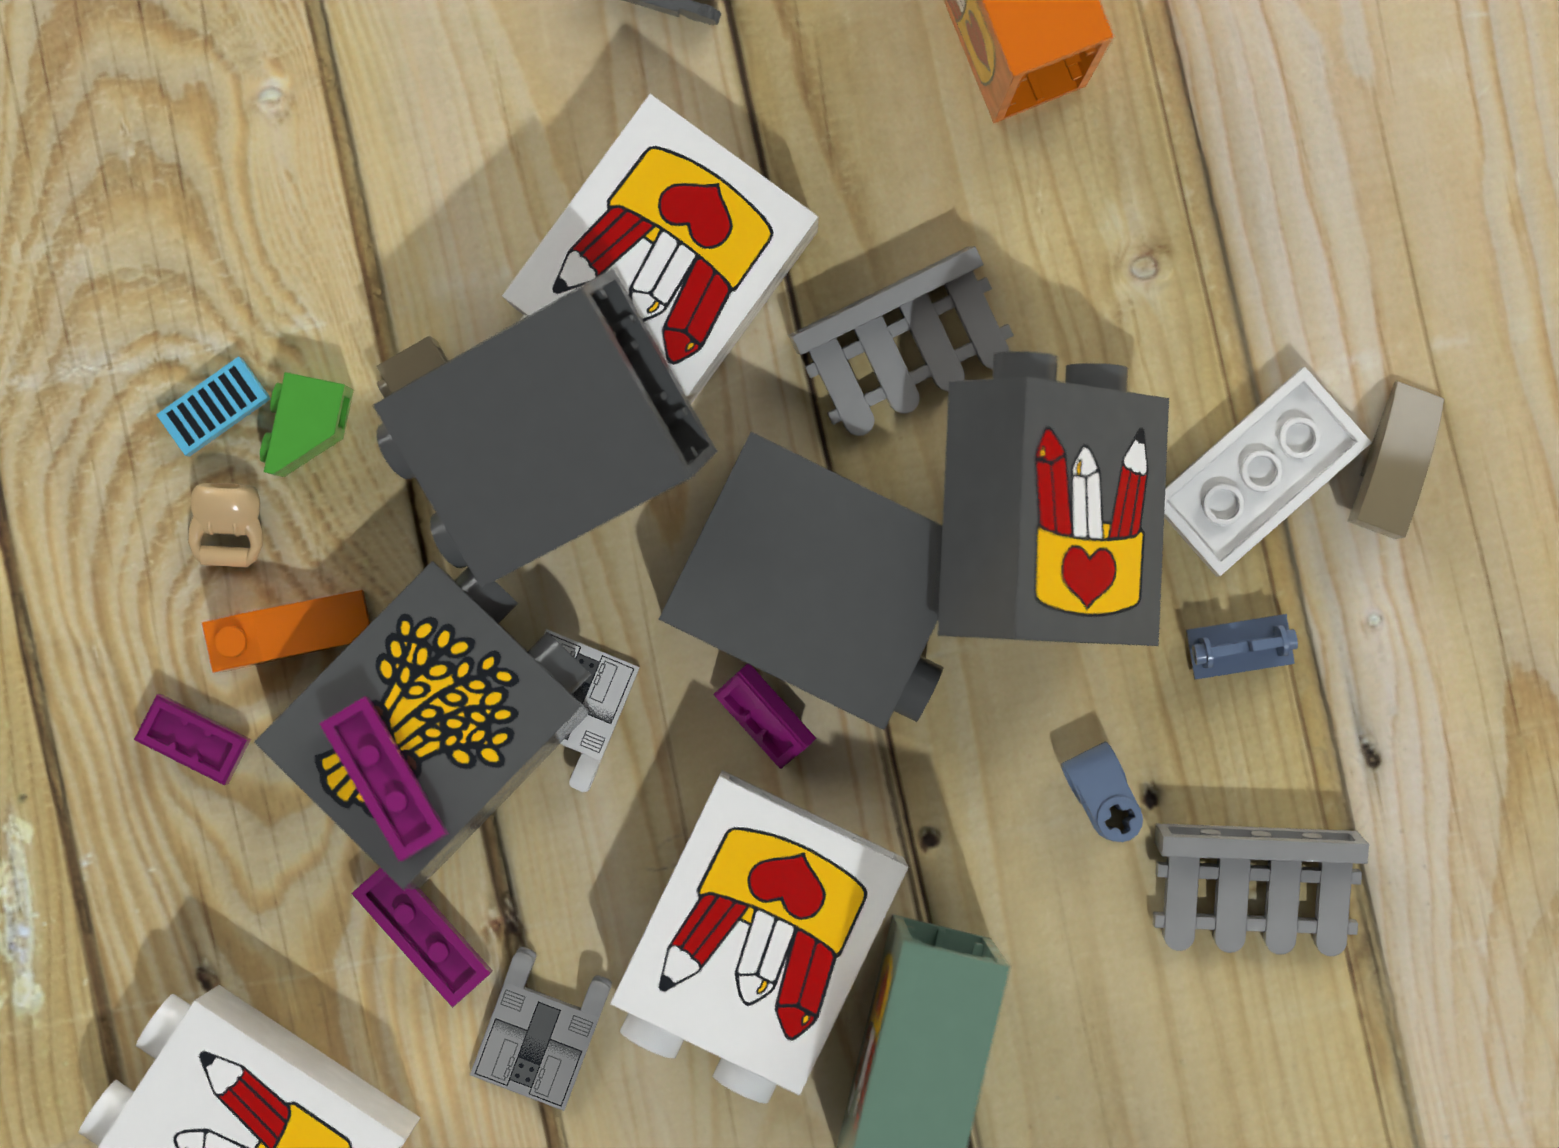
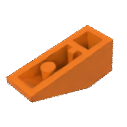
M358 590L202 622L212 673L232 671L349 645L371 622L364 590Z

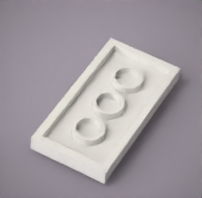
M1303 367L1165 487L1164 518L1214 575L1219 577L1372 442L1308 369Z

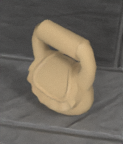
M203 483L194 487L191 494L193 517L189 525L188 543L194 558L201 565L249 567L257 560L263 546V536L258 519L261 503L255 487L233 483ZM204 533H209L212 536L214 534L235 535L236 537L246 535L249 539L250 548L202 545L201 541Z

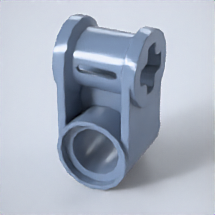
M1105 741L1061 763L1062 771L1070 788L1083 806L1093 828L1100 836L1115 842H1125L1138 835L1142 828L1143 815L1127 784L1123 768L1108 742ZM1112 806L1118 810H1127L1128 816L1122 820L1124 829L1121 831L1116 827L1106 826L1105 821L1111 817L1109 808Z

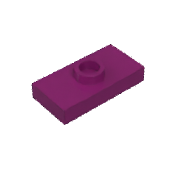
M748 663L713 694L780 769L798 756L816 739L812 732Z
M162 694L156 695L134 738L135 741L222 785L229 784L251 741L250 738Z

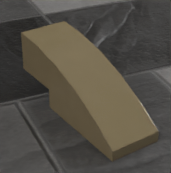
M1399 381L1394 383L1360 476L1364 478L1347 522L1392 539L1406 537L1432 457L1444 398Z

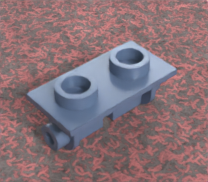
M1287 614L1186 630L1194 680L1295 664L1293 650L1298 648V640L1295 630H1289Z

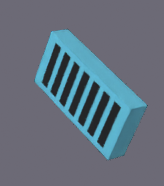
M238 356L156 415L183 454L190 457L267 403L271 398L243 358Z

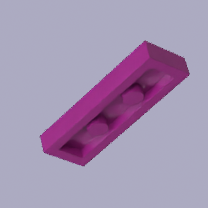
M364 696L319 723L399 862H404L449 834L369 697Z
M380 867L351 893L452 1008L492 973L493 970L421 889L403 890Z

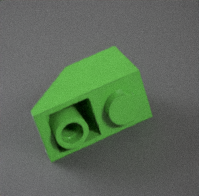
M285 372L283 382L276 383L271 396L270 410L272 413H276L272 433L266 432L261 443L260 461L265 463L263 472L286 477L344 439L354 390L344 384Z

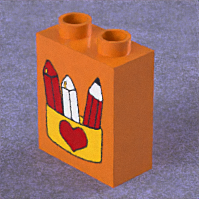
M943 0L993 123L1086 87L1114 38L1100 0Z

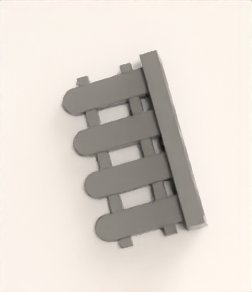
M975 246L966 247L788 335L797 354L802 355L809 352L813 362L804 367L810 378L820 375L835 406V409L827 412L833 425L842 421L844 427L850 433L857 436L865 435L871 431L874 425V415L870 406L887 399L889 405L899 413L912 412L918 406L920 398L915 384L932 377L937 387L949 391V382L964 381L965 374L960 362L977 355L982 365L993 369L994 354L1010 352L1005 340L1014 336L1009 324L1001 327L998 326L983 294L992 289L987 277L977 281L973 270L984 265ZM944 285L948 296L932 303L927 293ZM899 307L903 318L886 325L882 315ZM955 308L970 340L969 343L955 350L938 315ZM854 330L858 340L841 348L837 337ZM910 330L925 362L924 365L910 372L893 340L894 337ZM863 352L880 384V387L866 394H863L847 361Z
M1156 823L1155 845L1161 855L1167 857V861L1156 862L1157 877H1165L1163 912H1153V925L1155 928H1162L1163 938L1171 949L1176 951L1188 949L1194 942L1195 929L1213 930V939L1219 949L1227 953H1233L1243 947L1246 931H1262L1263 940L1268 949L1275 954L1282 955L1294 948L1297 933H1313L1314 944L1322 954L1337 956L1344 951L1347 945V935H1357L1358 922L1356 919H1349L1351 884L1361 885L1362 872L1360 869H1352L1353 863L1368 864L1369 843L1358 831ZM1200 858H1217V864L1200 863ZM1251 860H1268V866L1251 865ZM1302 862H1319L1318 867H1301ZM1199 879H1216L1214 914L1196 913ZM1249 881H1267L1264 916L1247 915ZM1300 882L1317 883L1315 918L1298 917Z

